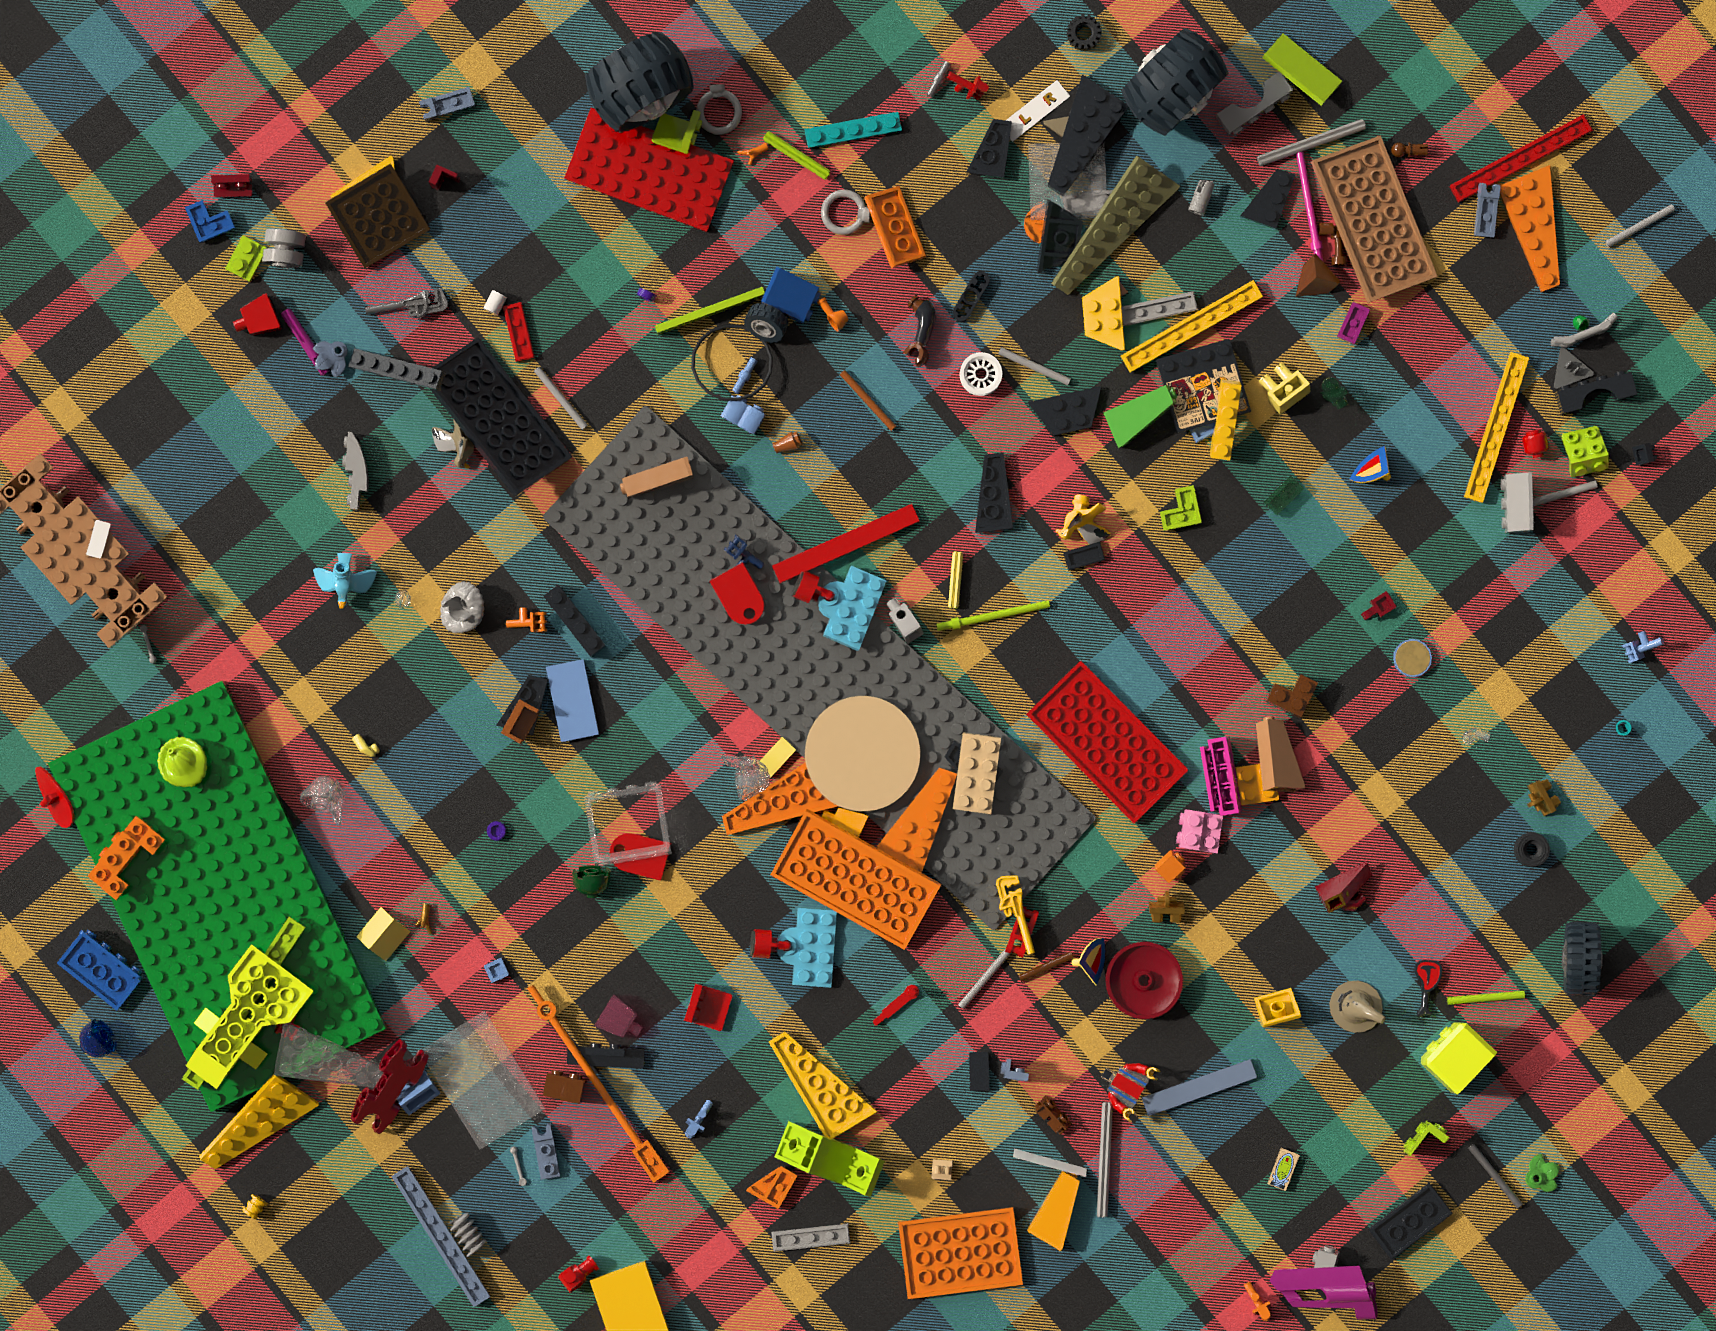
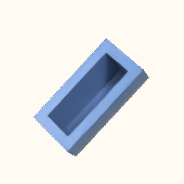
M424 1070L419 1081L414 1086L406 1083L397 1101L405 1112L411 1115L441 1093Z

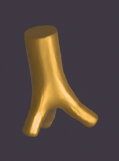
M423 903L421 917L415 923V926L421 924V928L425 927L428 933L432 934L429 925L430 904Z

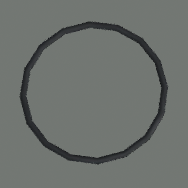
M725 324L709 330L698 340L692 352L691 369L696 382L707 394L724 401H740L753 397L766 386L772 374L773 356L768 343L760 339L765 345L769 356V372L763 384L752 393L735 398L722 397L709 391L699 380L695 369V356L701 342L711 333L725 328H739L747 331V328L743 325Z

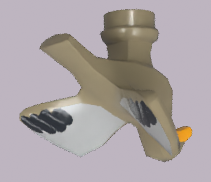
M453 419V433L433 427L432 436L438 451H457V456L454 460L455 466L469 469L470 466L466 464V460L473 453L474 445Z

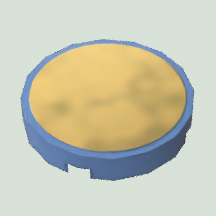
M1405 640L1394 651V666L1399 673L1406 677L1420 676L1431 665L1432 655L1430 649L1420 640Z

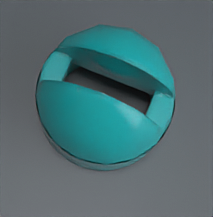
M1621 720L1616 725L1617 733L1623 736L1629 734L1632 729L1630 722L1627 720ZM1621 723H1624L1628 731L1624 732Z

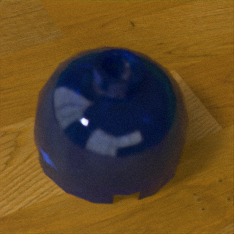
M91 1020L82 1028L79 1035L81 1050L94 1058H103L113 1053L117 1048V1042H113L111 1036H114V1033L103 1020Z

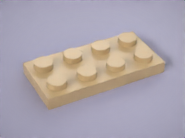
M963 732L953 809L991 814L1001 737Z

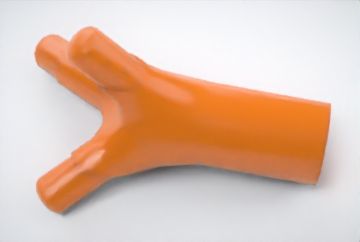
M764 143L750 150H738V154L749 155L748 165H752L756 156L769 150V148Z

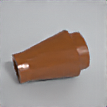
M791 431L773 443L777 454L799 449L803 445L797 431Z

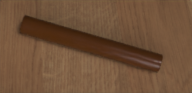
M1070 951L1018 976L1021 982L1074 957Z

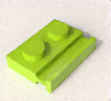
M242 235L225 269L251 282L262 261L263 250L267 249V247Z

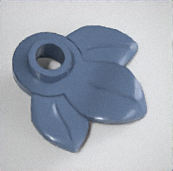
M322 341L313 347V350L319 354L315 362V369L326 370L330 368L334 377L339 376L344 371L346 366L344 358L347 355V347L344 343L336 341L331 344ZM335 348H340L341 353L336 354Z

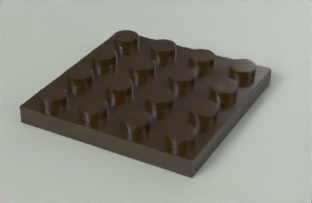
M391 163L325 202L364 269L430 230Z

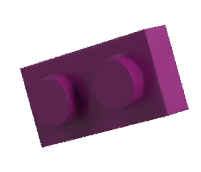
M1352 302L1337 338L1354 345L1370 309Z

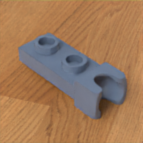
M470 87L419 101L422 108L430 107V111L423 115L425 121L475 106Z
M1479 183L1474 235L1494 237L1500 185L1494 184L1492 191L1488 193L1486 184Z
M551 1123L547 1124L546 1133L544 1134L539 1133L537 1126H533L532 1134L541 1180L559 1177L560 1171Z

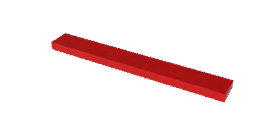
M1583 114L1451 184L1449 187L1459 203L1478 193L1479 183H1485L1489 187L1589 134L1593 130Z
M907 505L774 564L772 568L779 583H783L800 575L803 571H810L918 523V516L913 505Z

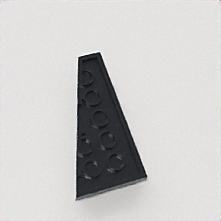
M1083 74L1047 186L1062 197H1064L1129 108L1126 103Z

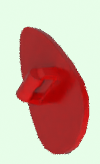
M41 766L36 767L37 782L44 798L40 805L44 808L48 807L53 819L62 828L72 826L74 810L70 800L51 774Z

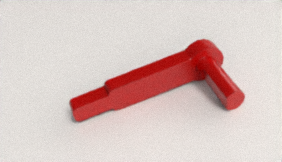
M915 985L907 986L901 995L882 1010V1013L873 1020V1023L878 1025L885 1018L891 1017L908 1001L915 999L919 995L918 987Z

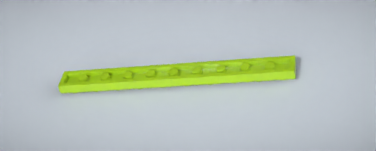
M288 917L265 952V955L281 966L306 927L293 918ZM258 995L255 996V998H254V999H256L255 1003L257 1002V1000L259 999L260 996H258ZM249 1010L248 1012H243V1015H245L243 1017L244 1020L246 1019L251 1010ZM190 1069L187 1070L182 1080L197 1090L205 1081Z

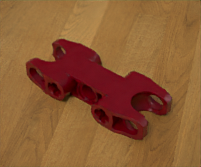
M402 1039L396 1041L385 1053L379 1064V1070L384 1073L374 1089L364 1088L356 1099L350 1117L351 1120L359 1124L367 1115L376 1114L372 1129L375 1133L381 1134L393 1122L400 1110V1104L396 1099L406 1083L414 1086L422 1076L428 1061V1053L421 1049L413 1058L404 1060L403 1056L408 1045Z

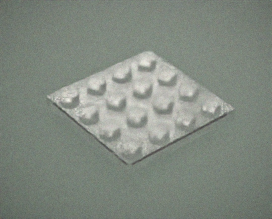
M1105 142L1100 146L1064 197L1047 187L1060 143L1028 144L1031 220H1044L1047 199L1055 202L1080 219L1095 218L1107 200Z

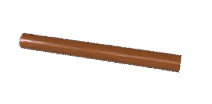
M844 370L840 376L888 429L892 431L896 425L850 374Z

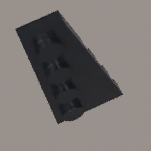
M1004 452L985 454L975 533L1013 529Z

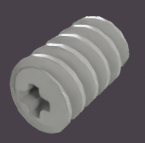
M469 1213L461 1214L448 1223H453L451 1231L457 1230L454 1237H462L458 1243L466 1244L463 1251L470 1250L467 1257L480 1250L486 1242L485 1239L479 1240L482 1235L481 1232L475 1233L478 1227H471L474 1222L473 1219L466 1220L470 1215Z

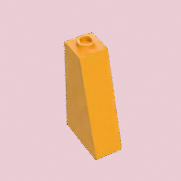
M1061 1171L1027 1229L1029 1233L1059 1251L1063 1249L1080 1182L1076 1179L1078 1175Z

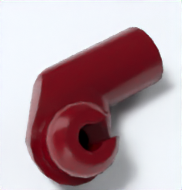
M1360 893L1354 900H1350L1340 909L1343 911H1355L1367 899Z

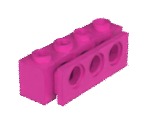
M1230 736L1207 740L1208 747L1202 746L1200 751L1210 811H1217L1219 807L1220 816L1241 813L1242 807ZM1211 753H1212L1213 765H1212V762H1210ZM1214 771H1215L1216 783H1215V781L1213 780ZM1217 789H1218L1219 800H1217V798H1216Z

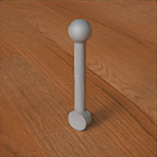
M141 625L140 631L144 635L150 655L149 661L154 664L157 659L153 655L149 642L148 628L145 625Z
M513 1146L510 1148V1152L513 1154L520 1178L519 1184L524 1186L527 1181L523 1178L517 1156L518 1149Z

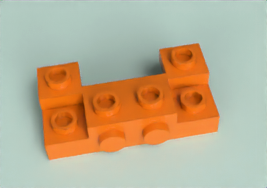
M138 816L134 817L124 831L121 833L118 831L111 840L113 843L109 848L105 847L101 851L99 862L87 876L115 900H118L120 895L129 886L119 875L139 850L143 847L154 855L161 844L165 842L161 835Z

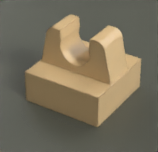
M933 1159L932 1179L951 1180L952 1160Z

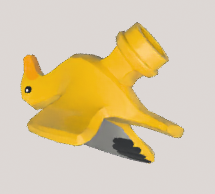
M1084 495L1074 496L1072 501L1074 509L1065 517L1064 528L1062 530L1056 529V533L1065 540L1070 539L1074 530H1078L1088 544L1100 542L1111 534L1108 530L1093 522L1096 515L1106 510L1105 506L1098 503L1091 509H1087L1090 505L1089 497Z

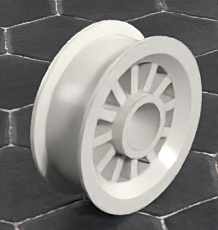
M979 352L970 355L965 359L960 369V380L963 387L969 393L977 396H985L994 392L1002 379L1000 363L994 356L988 353ZM977 370H984L986 377L984 379L977 378L975 374ZM976 381L978 382L977 387L973 386Z

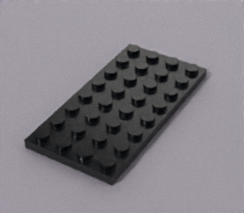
M479 337L432 367L446 374L441 390H430L514 497H517L572 458V455Z

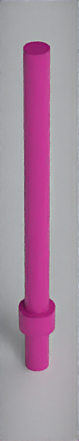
M1304 152L1296 153L1312 239V243H1310L1311 250L1323 261L1321 251L1323 246L1322 241L1319 240Z

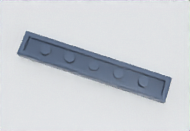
M1251 1059L1144 1096L1142 1101L1147 1115L1150 1116L1257 1078Z

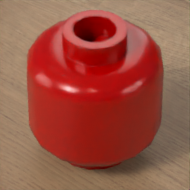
M1541 429L1525 432L1526 435L1522 438L1525 454L1532 455V458L1544 456L1543 452L1549 449L1546 433L1541 432Z

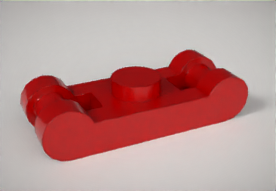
M1023 906L1024 916L1030 918L1029 923H1026L1031 937L1039 912L1027 910ZM1016 918L1005 952H1013L1018 954V957L1023 958L1026 947ZM1015 940L1022 942L1021 947L1014 945Z

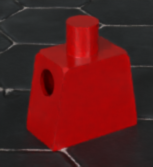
M267 293L242 307L240 311L243 318L233 321L237 332L248 329L251 336L282 329Z

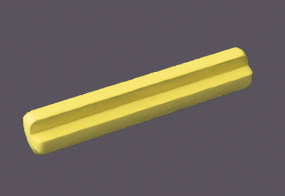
M953 552L949 608L959 607L962 552Z

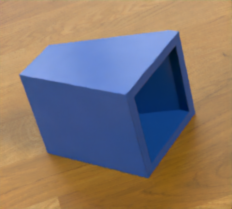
M776 266L761 304L771 305L779 309L785 317L804 324L805 320H810L813 313L810 309L813 303L817 304L821 293L818 292L819 287Z

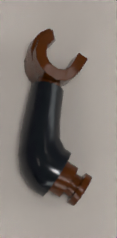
M915 295L909 301L908 307H913L915 317L918 319L914 340L916 343L909 345L903 353L910 356L915 350H919V356L915 359L916 367H921L929 359V353L924 346L928 345L936 320V311L929 300H918L919 297Z

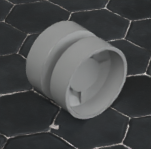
M266 229L264 242L275 247L263 250L262 262L283 269L301 268L304 254L293 250L294 248L305 247L306 234L284 229Z

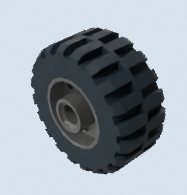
M1569 922L1566 924L1564 948L1562 950L1564 993L1567 995L1595 996L1599 992L1602 950L1601 929L1597 923Z

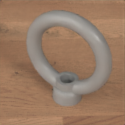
M725 84L710 85V91L701 97L696 111L701 112L699 119L702 120L701 126L712 134H727L733 131L741 120L742 107L740 101L733 93L725 90ZM724 97L732 103L734 117L728 125L715 127L705 119L704 108L706 103L712 98Z
M837 190L831 193L824 200L821 208V218L824 225L835 234L848 235L856 232L864 222L870 223L871 214L868 207H866L863 199L851 190ZM837 198H850L858 206L857 220L849 227H838L829 218V207Z

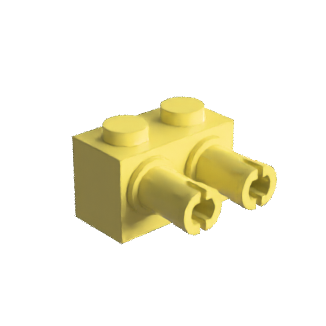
M1280 363L1281 367L1276 366L1274 369L1283 380L1279 385L1272 380L1269 374L1264 375L1259 380V383L1268 391V401L1280 415L1310 393V383L1298 370L1292 374L1284 363Z

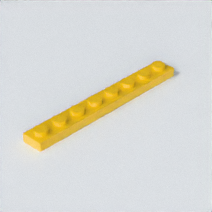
M1253 280L1120 357L1131 373L1261 299L1263 296Z
M1513 352L1509 354L1464 498L1483 503L1529 357Z

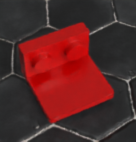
M696 983L684 1021L722 1031L732 994Z

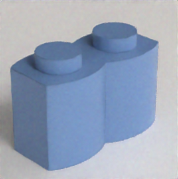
M746 399L728 401L721 417L755 435L766 416L762 413L764 409L755 404L753 407L746 404Z

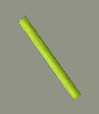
M1513 991L1447 997V1003L1451 1005L1525 998V992Z

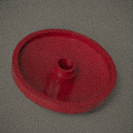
M1137 942L1124 947L1112 958L1106 972V989L1113 1004L1124 1014L1138 1019L1155 1018L1169 1011L1177 1002L1183 987L1182 970L1175 956L1163 946L1152 942Z

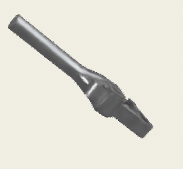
M438 288L434 289V302L438 303L437 305L429 306L431 301L429 300L430 294L427 290L405 300L365 307L367 315L407 308L410 309L408 311L410 317L417 316V319L420 320L427 314L445 311L448 308V302L442 289Z

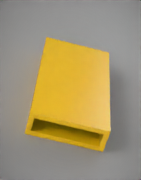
M646 1260L590 1280L607 1331H669Z

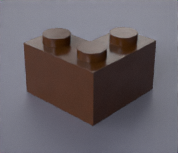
M1300 674L1291 691L1275 683L1265 702L1301 718L1318 682Z
M552 1070L551 1073L546 1075L543 1096L580 1104L583 1098L586 1079H582V1075L571 1073L570 1076H564L562 1071Z

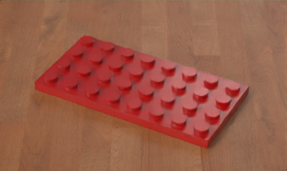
M590 108L564 179L708 232L734 160L694 145H690L689 151L686 154L652 142L655 131L642 126L623 133L616 132L605 123L594 108Z
M1082 661L1074 666L1026 714L1133 824L1188 771L1171 751Z

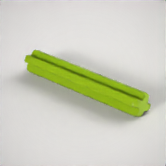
M770 131L765 134L763 138L765 142L822 179L826 180L830 175V170Z

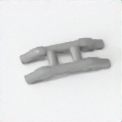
M1612 313L1599 325L1571 336L1554 337V339H1551V346L1567 348L1597 334L1600 335L1612 326L1618 319V316Z

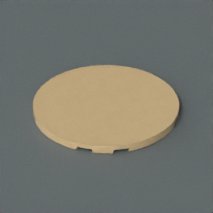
M855 696L832 704L817 717L807 736L805 762L811 781L827 800L848 810L872 811L892 804L911 786L920 763V745L912 723L900 709L880 698Z

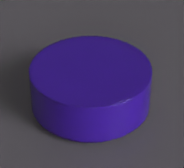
M639 288L637 296L652 303L657 296L642 288Z
M492 822L487 827V835L492 840H501L506 835V827L501 822Z

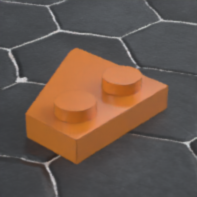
M780 1166L748 1187L746 1191L779 1209L798 1175Z

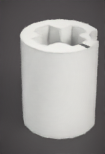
M492 290L484 309L498 315L507 297Z

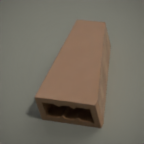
M684 457L624 477L620 487L622 494H627V497L631 498L693 479L694 476L688 457Z
M1275 717L1263 718V721L1256 723L1263 791L1295 792L1304 789L1305 784L1283 720H1275Z

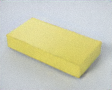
M781 737L756 765L771 778L796 749Z

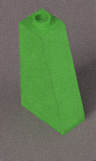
M1165 385L1104 412L1118 448L1129 444L1177 403L1175 400L1177 394L1173 387L1170 388L1169 385Z

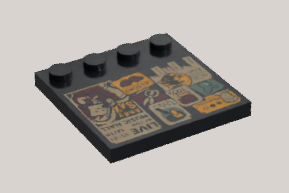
M1230 339L1156 359L1163 386L1169 385L1170 388L1173 387L1177 394V398H1175L1177 403L1170 408L1177 434L1216 423L1221 379L1241 383L1237 416L1251 412Z

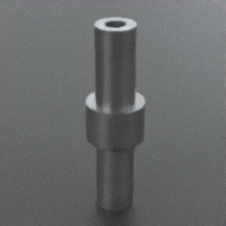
M944 61L938 74L934 75L933 83L927 92L929 97L933 98L939 86L943 85L946 79L945 75L951 66L949 62Z

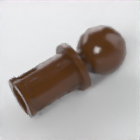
M1398 142L1392 146L1391 152L1398 158L1405 154H1408V158L1410 156H1428V144H1410L1408 142V146H1405Z

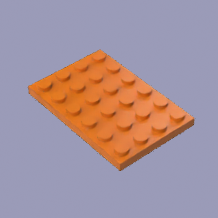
M1013 1207L898 1222L908 1299L1023 1285Z

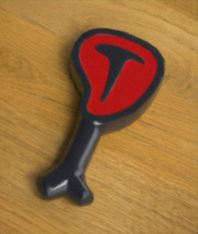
M1425 959L1418 961L1414 967V973L1421 982L1422 990L1421 1007L1416 1012L1420 1018L1424 1015L1429 1017L1433 1015L1429 1009L1430 992L1438 985L1442 975V966L1439 962Z

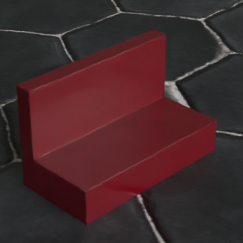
M436 165L429 183L432 188L439 190L445 177L458 183L461 179L457 173Z

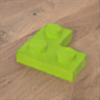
M1194 485L1175 489L1178 508L1160 512L1163 531L1202 523Z

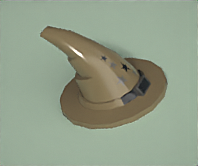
M1347 981L1339 985L1332 993L1329 1002L1330 1014L1335 1023L1342 1029L1353 1033L1365 1032L1373 1028L1377 1022L1384 1023L1386 1017L1382 1015V999L1377 990L1368 983Z

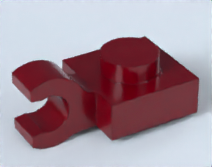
M1385 591L1369 601L1372 607L1361 613V616L1366 620L1377 613L1380 618L1397 606L1388 592Z

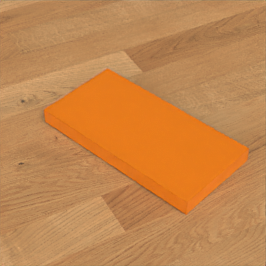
M900 186L864 197L891 269L926 257Z

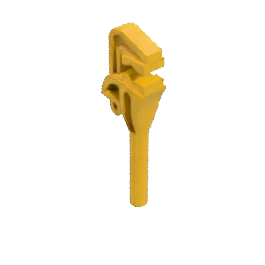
M1018 876L999 877L996 881V886L1001 900L1000 911H1004L1006 917H1011L1012 913L1017 917L1027 954H1034L1035 950L1024 916L1022 889L1019 888L1014 892L1009 891L1007 895L1004 887L1007 886L1009 889L1012 885L1020 884Z

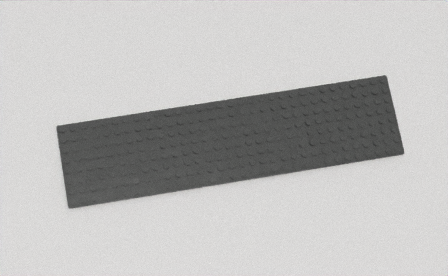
M647 406L642 407L543 515L547 523L775 732L791 744L804 758L810 728L817 717L832 704L849 697L871 696L885 700L900 709L910 720L917 733L920 745V763L914 781L898 800L877 810L863 811L886 833L889 832L939 767L957 774V771L944 756L954 740L962 743L963 732L1001 737L998 767L1003 769V772L995 783L991 814L953 809L956 776L924 868L990 929L995 930L1006 918L1004 911H1000L999 908L1001 900L996 886L997 879L1002 876H1018L1020 884L1012 885L1009 889L1007 886L1004 887L1007 895L1009 891L1014 892L1021 888L1023 900L1095 821V816L875 614L872 616L858 651L824 637L823 634L829 618L819 611L818 602L810 600L809 603L794 598L792 595L799 575L779 583L772 568V565L805 550ZM688 457L694 476L693 479L628 498L627 494H622L620 484L623 483L622 478ZM735 534L747 541L745 549L764 563L761 569H758L751 562L746 564L750 575L764 598L765 604L760 618L751 624H739L733 621L710 583L711 579L735 567L743 557L739 555L735 560L724 550L725 547L730 545L729 542L735 539ZM822 566L807 571L820 577L817 586L822 588L830 582L838 581ZM747 608L744 614L747 618H753L755 611L752 608Z

